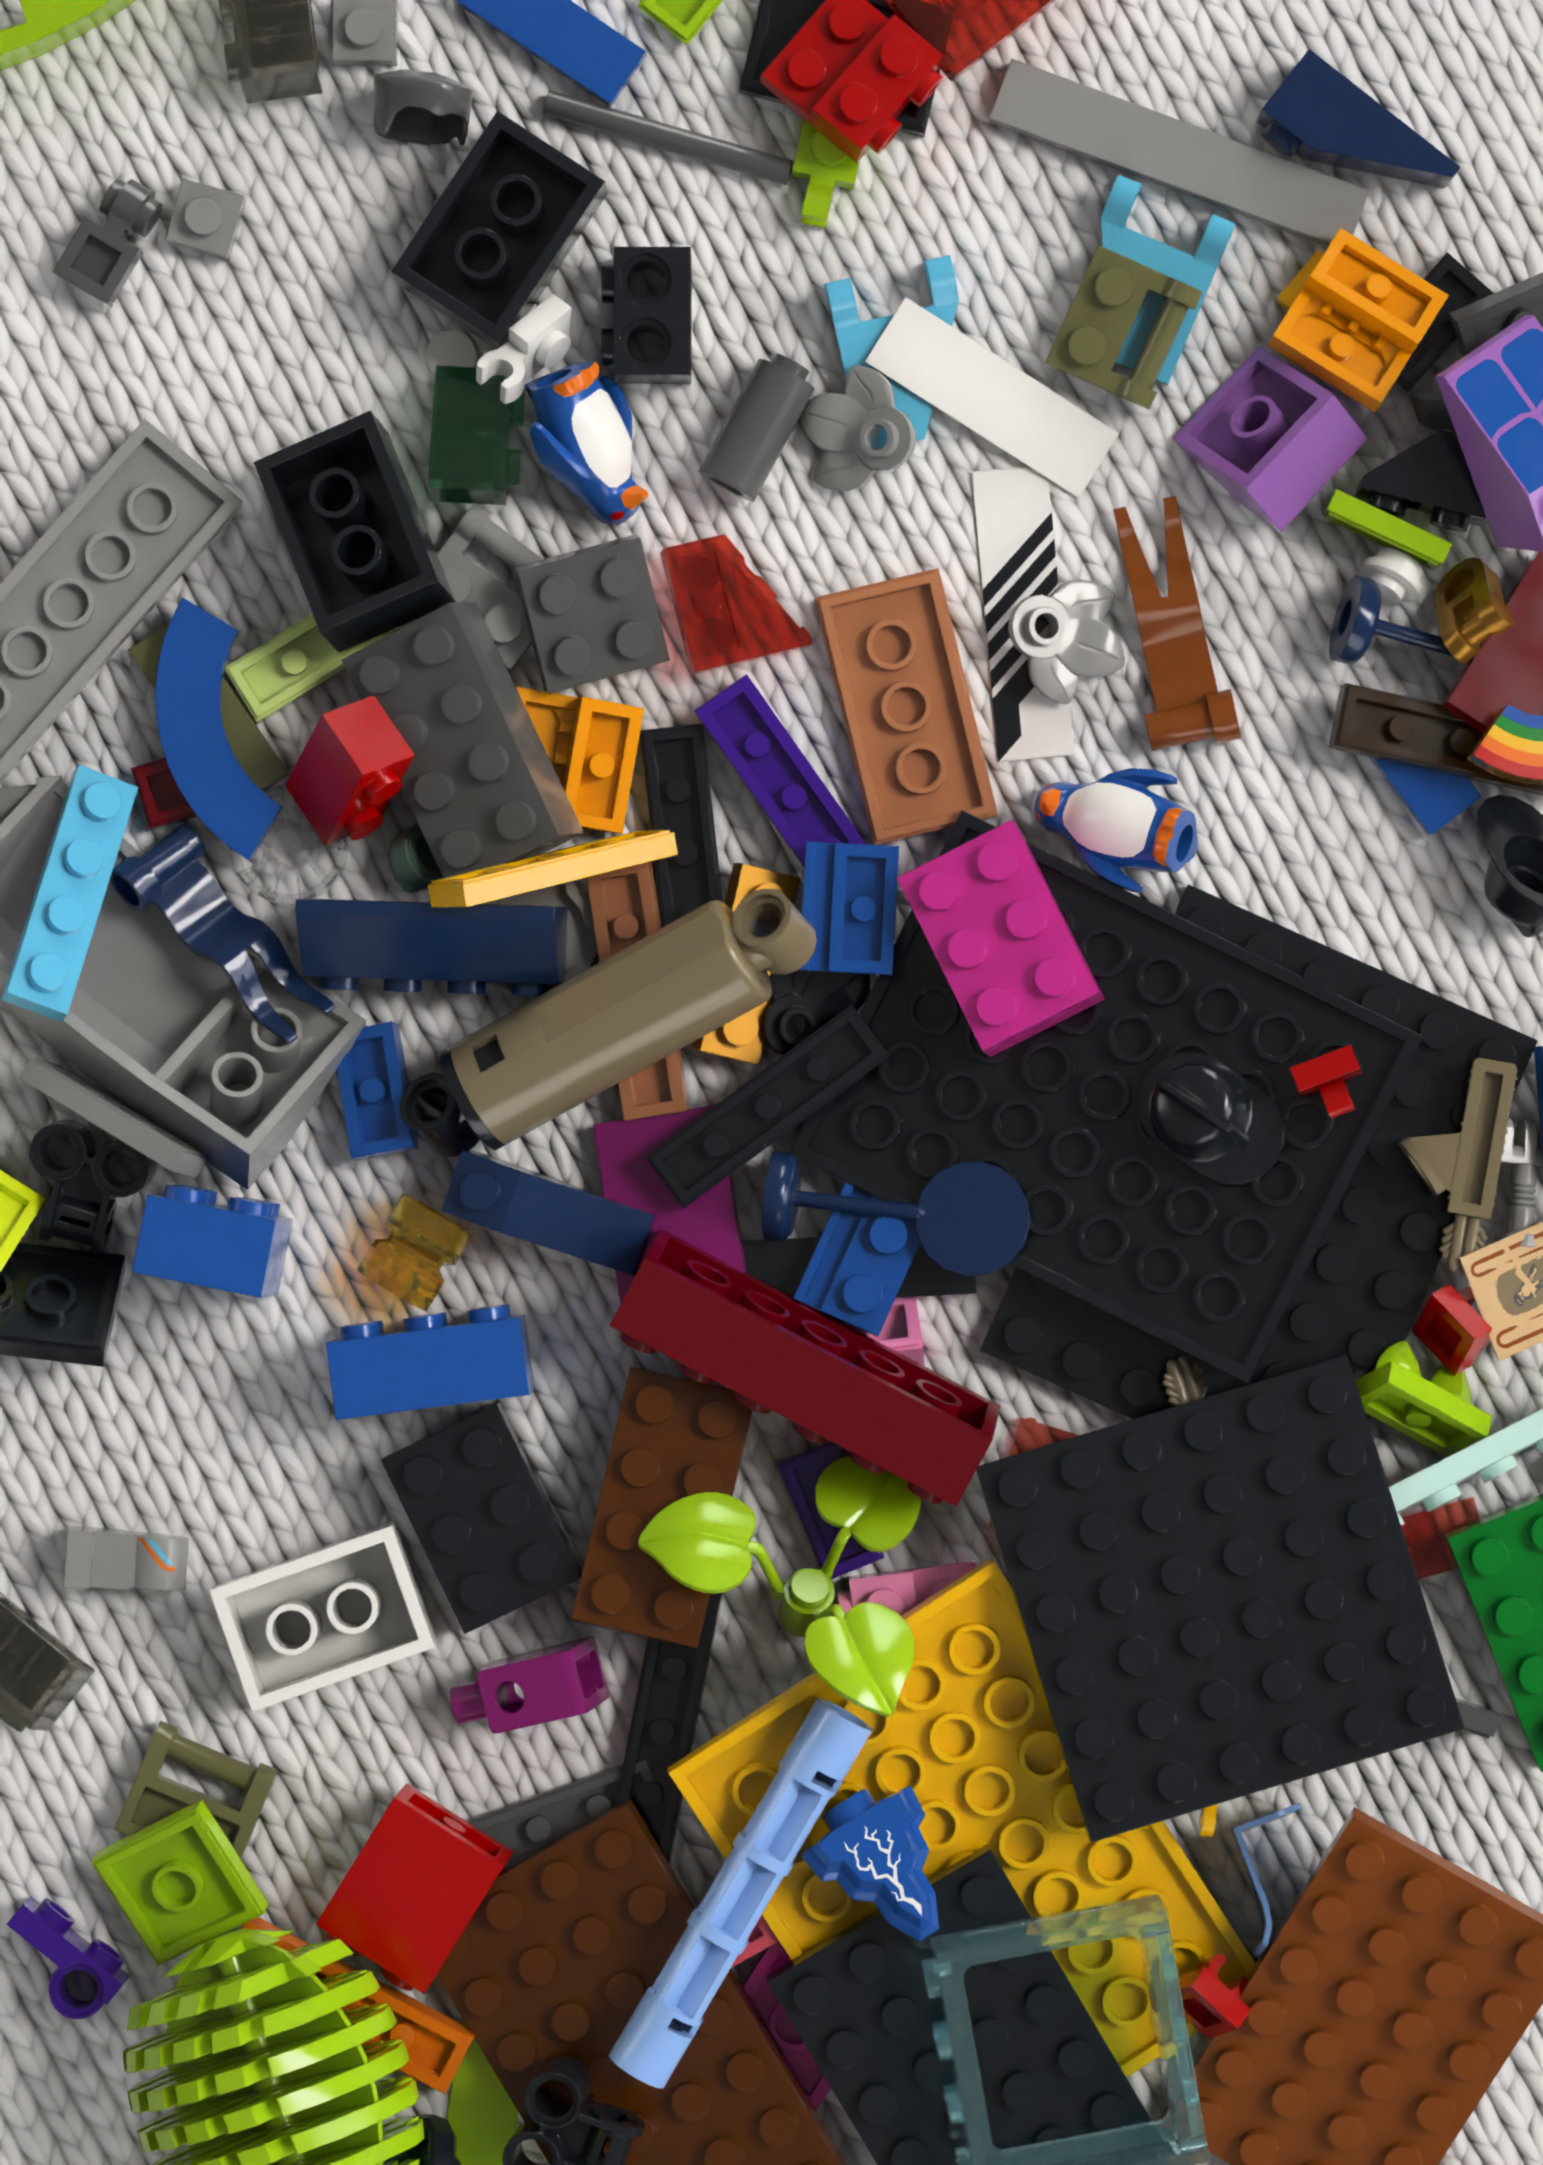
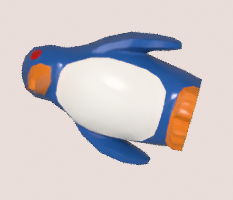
M596 361L573 364L526 383L524 387L534 404L537 415V422L532 425L530 436L541 464L552 477L556 478L569 492L579 499L600 522L614 525L626 522L637 512L639 504L649 495L647 490L636 485L632 479V413L624 393L610 377L604 375L598 379L600 370Z
M1129 768L1110 773L1091 783L1072 784L1064 781L1050 783L1039 791L1035 800V818L1047 831L1059 834L1072 844L1084 863L1098 877L1131 892L1140 893L1143 887L1120 870L1121 868L1176 873L1195 856L1198 847L1194 813L1173 801L1147 790L1149 786L1177 784V778L1170 774L1152 769Z

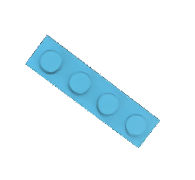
M78 765L72 773L2 993V1001L62 1022L68 1015L139 787L82 765Z

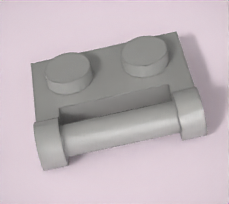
M476 502L461 519L437 556L455 601L477 604L506 667L512 671L532 645L521 597L464 556V554L473 542L477 541L512 568L543 559L490 520L492 513Z

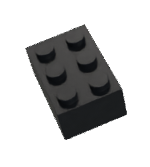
M497 111L392 269L391 273L397 285L493 348L498 349L508 341L509 328L531 311L607 196L605 181Z
M371 410L254 462L319 631L338 652L433 612L450 602H456L389 433Z
M501 1401L381 1459L464 1634L581 1578V1566Z

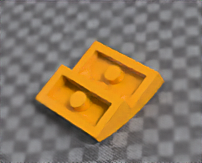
M1340 228L1267 346L1375 413L1449 295Z
M515 686L581 827L622 834L644 708L588 697L577 698L556 693L548 694L545 691Z

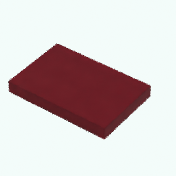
M1535 551L1504 602L1515 619V625L1501 636L1497 637L1492 634L1480 643L1481 652L1468 661L1442 704L1443 708L1485 735L1488 734L1508 704L1530 715H1543V552Z

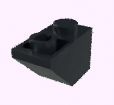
M1443 428L1364 475L1358 482L1355 496L1368 498V504L1393 516L1404 517L1407 508L1431 514L1430 524L1453 531L1466 532L1468 524L1478 526L1486 519L1456 432Z

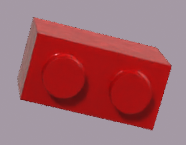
M373 695L321 715L285 787L325 846L346 837H350L351 840H359L373 833L382 824V815L391 798L402 788L403 783L401 780L415 755Z

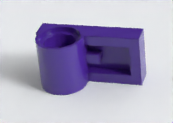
M30 1897L22 1904L6 1925L59 1966L49 1983V1997L54 2008L62 2015L72 2019H84L92 2016L104 2003L107 2005L130 1977L129 1974L121 1969V1966L125 1963L124 1959L102 1940L95 1938L90 1944L72 1930L71 1926L75 1923V1920L67 1911L52 1900L45 1898L40 1904L33 1897ZM73 1970H84L90 1973L95 1978L98 1986L96 1998L89 2001H80L72 1997L66 1988L67 1974Z

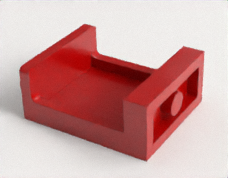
M406 1783L391 1801L316 1925L327 1932L326 1938L328 1940L340 1939L354 1953L351 1955L358 1956L361 1953L381 1966V1974L395 1986L409 1991L415 1988L424 1994L437 1977L439 1970L492 1885L502 1873L514 1851Z

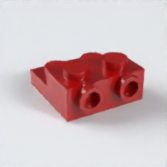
M825 0L761 74L759 82L853 161L858 163L870 148L875 153L880 154L889 145L902 127V124L896 118L911 101L920 107L936 90L943 79L936 72L940 66L943 54L895 14L888 19L866 0Z

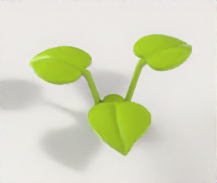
M849 1455L832 1462L818 1478L815 1487V1505L819 1515L825 1522L834 1527L841 1528V1530L835 1537L820 1570L813 1568L797 1570L785 1582H781L763 1545L750 1541L756 1526L754 1512L745 1503L730 1495L718 1492H703L681 1498L661 1510L645 1527L639 1537L638 1547L653 1557L676 1581L702 1593H723L740 1585L750 1572L752 1565L751 1555H753L757 1559L771 1587V1598L781 1600L778 1611L780 1623L789 1633L798 1637H805V1655L816 1675L835 1692L855 1705L886 1717H890L894 1713L901 1690L913 1664L915 1644L912 1631L907 1622L897 1612L878 1603H860L852 1607L847 1613L838 1604L832 1606L835 1591L831 1579L841 1553L851 1536L869 1551L885 1552L899 1545L911 1533L919 1515L921 1498L908 1489V1481L887 1470L883 1474L870 1472L856 1464Z

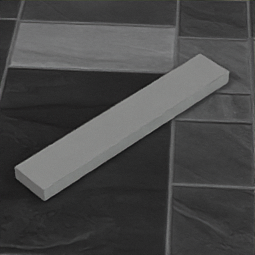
M1012 58L989 117L990 123L1329 247L1340 228L1352 235L1354 234L1370 191Z

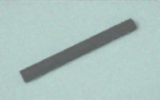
M551 90L548 91L543 108V115L784 185L788 183L793 166V160Z

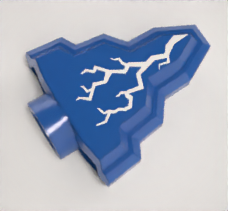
M909 1785L875 1802L867 1789H863L828 1811L822 1818L830 1832L801 1854L803 1860L821 1882L836 1881L852 1901L873 1902L889 1925L918 1942L939 1930L936 1894L922 1871L929 1852L919 1829L925 1813L912 1787Z

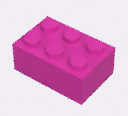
M1013 819L897 877L982 1051L989 1057L1105 1000L1021 830Z

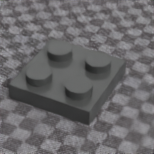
M631 535L513 568L543 689L548 694L670 660L639 536Z

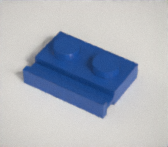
M806 841L802 915L814 928L817 943L813 955L799 971L892 976L899 846Z
M845 1182L840 1193L842 1196L882 1200L848 1182ZM832 1211L793 1299L878 1337L921 1243L917 1235L916 1220Z

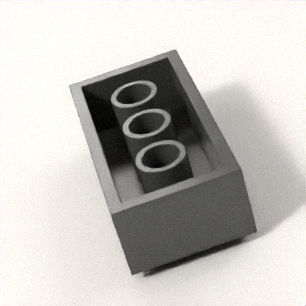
M450 602L342 659L360 700L374 695L415 755L401 780L403 783L402 790L443 878L544 854L584 833L476 603Z

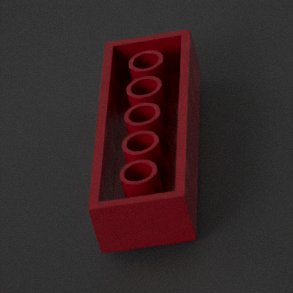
M661 1228L609 1325L620 1331V1339L630 1347L647 1354H653L655 1350L678 1361L677 1368L691 1379L704 1384H710L714 1380L735 1391L734 1397L745 1407L762 1414H768L770 1410L793 1421L792 1428L801 1436L819 1444H825L829 1440L851 1451L849 1454L850 1458L862 1468L877 1474H883L887 1470L908 1481L907 1487L912 1493L934 1504H941L942 1500H945L957 1507L993 1440L1000 1405L826 1314L793 1299V1297L745 1272H740L709 1253Z

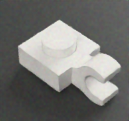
M554 293L509 328V338L504 345L496 350L485 353L478 360L476 382L482 385L492 376L503 375L507 379L501 383L500 400L504 404H508L518 399L524 390V382H527L544 367L547 369L554 367L566 355L571 344L569 336L572 307Z

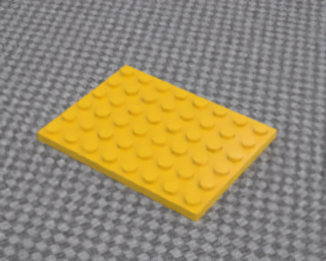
M992 1557L901 1615L912 1631L915 1652L913 1664L901 1690L896 1709L890 1717L876 1714L855 1705L830 1688L814 1672L667 1768L668 1774L726 1860L734 1847L732 1844L740 1831L745 1829L780 1769L778 1766L779 1762L816 1699L820 1697L829 1700L859 1717L873 1731L837 1793L828 1800L793 1860L795 1864L789 1875L783 1877L762 1913V1916L791 1960H794L878 1909L873 1902L852 1901L836 1881L821 1882L801 1857V1854L806 1849L816 1844L830 1832L822 1817L832 1808L863 1789H867L875 1802L910 1785L925 1813L919 1829L929 1849L922 1869L926 1878L929 1879L988 1844L1126 2077L1198 2032L1189 2021L1162 1997V1994L1174 1977L1196 1970L1203 1960L1222 1954L1226 1960L1218 1971V1979L1225 1986H1228L1234 1979L1242 1976L1248 1977L1256 1964L1164 1821L1150 1824L1148 1828H1137L1095 1842H1089L1012 1587Z

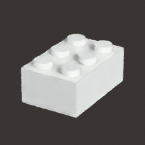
M397 1521L226 1581L209 1590L251 1712L435 1648L439 1643Z

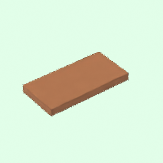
M939 568L815 597V604L873 845H882L953 828L962 810L981 820L998 817Z

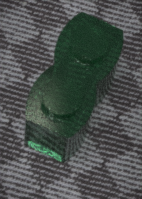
M436 365L428 472L430 501L507 505L508 487L520 488L522 449H510L512 427H524L526 389L523 390L518 399L504 404L500 400L501 383L507 377L495 375L480 385L476 382V367Z

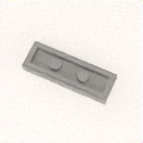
M38 1058L34 1060L29 1059L19 1079L171 1172L196 1178L207 1160L203 1152L58 1064Z

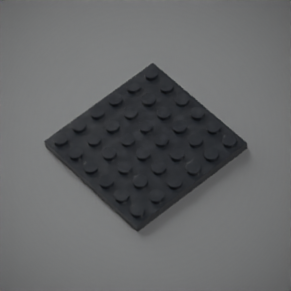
M1347 1355L978 1466L976 1470L1090 1843L1465 1729Z

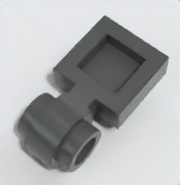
M117 178L106 191L99 207V211L107 216L106 225L102 227L84 217L55 266L53 273L112 307L143 254L142 250L126 241V237L133 236L135 233L146 237L155 226L162 212L163 204L155 200V192L133 179L126 183Z

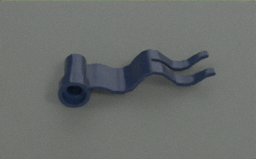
M186 824L179 825L141 856L130 855L114 867L110 880L123 901L139 912L153 903L165 916L176 935L190 950L198 956L214 961L224 969L233 981L245 1007L263 1027L280 1037L287 1045L296 1040L298 1035L269 1003L262 990L254 965L246 952L248 949H251L261 959L275 982L288 994L301 1002L317 1008L325 1015L336 1008V1005L327 996L311 987L299 975L273 930L263 921L244 915L227 899L213 876L198 861V859L206 854V848L199 835Z

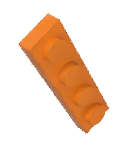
M260 1917L244 1923L242 1929L282 1930ZM290 1933L279 1937L278 1939L281 1940L273 1943L288 1951L300 1946L309 1945V1943ZM338 1960L321 1967L322 1971L315 1973V1975L321 1980L339 1973L347 1972L349 1974L358 1969ZM379 1980L377 1981L380 1988L376 1993L341 2008L345 2012L364 2005L370 2007L377 2003L390 2004L397 2023L392 2029L361 2045L365 2046L380 2040L386 2042L391 2039H401L405 2042L410 2060L398 2070L444 2094L449 2088L475 2037V2034L471 2033L467 2026Z

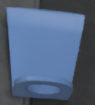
M1301 1803L1231 1829L1261 1911L1262 1933L1259 1944L1252 1954L1257 1958L1269 1944L1273 1924L1269 1903L1241 1833L1303 1809Z

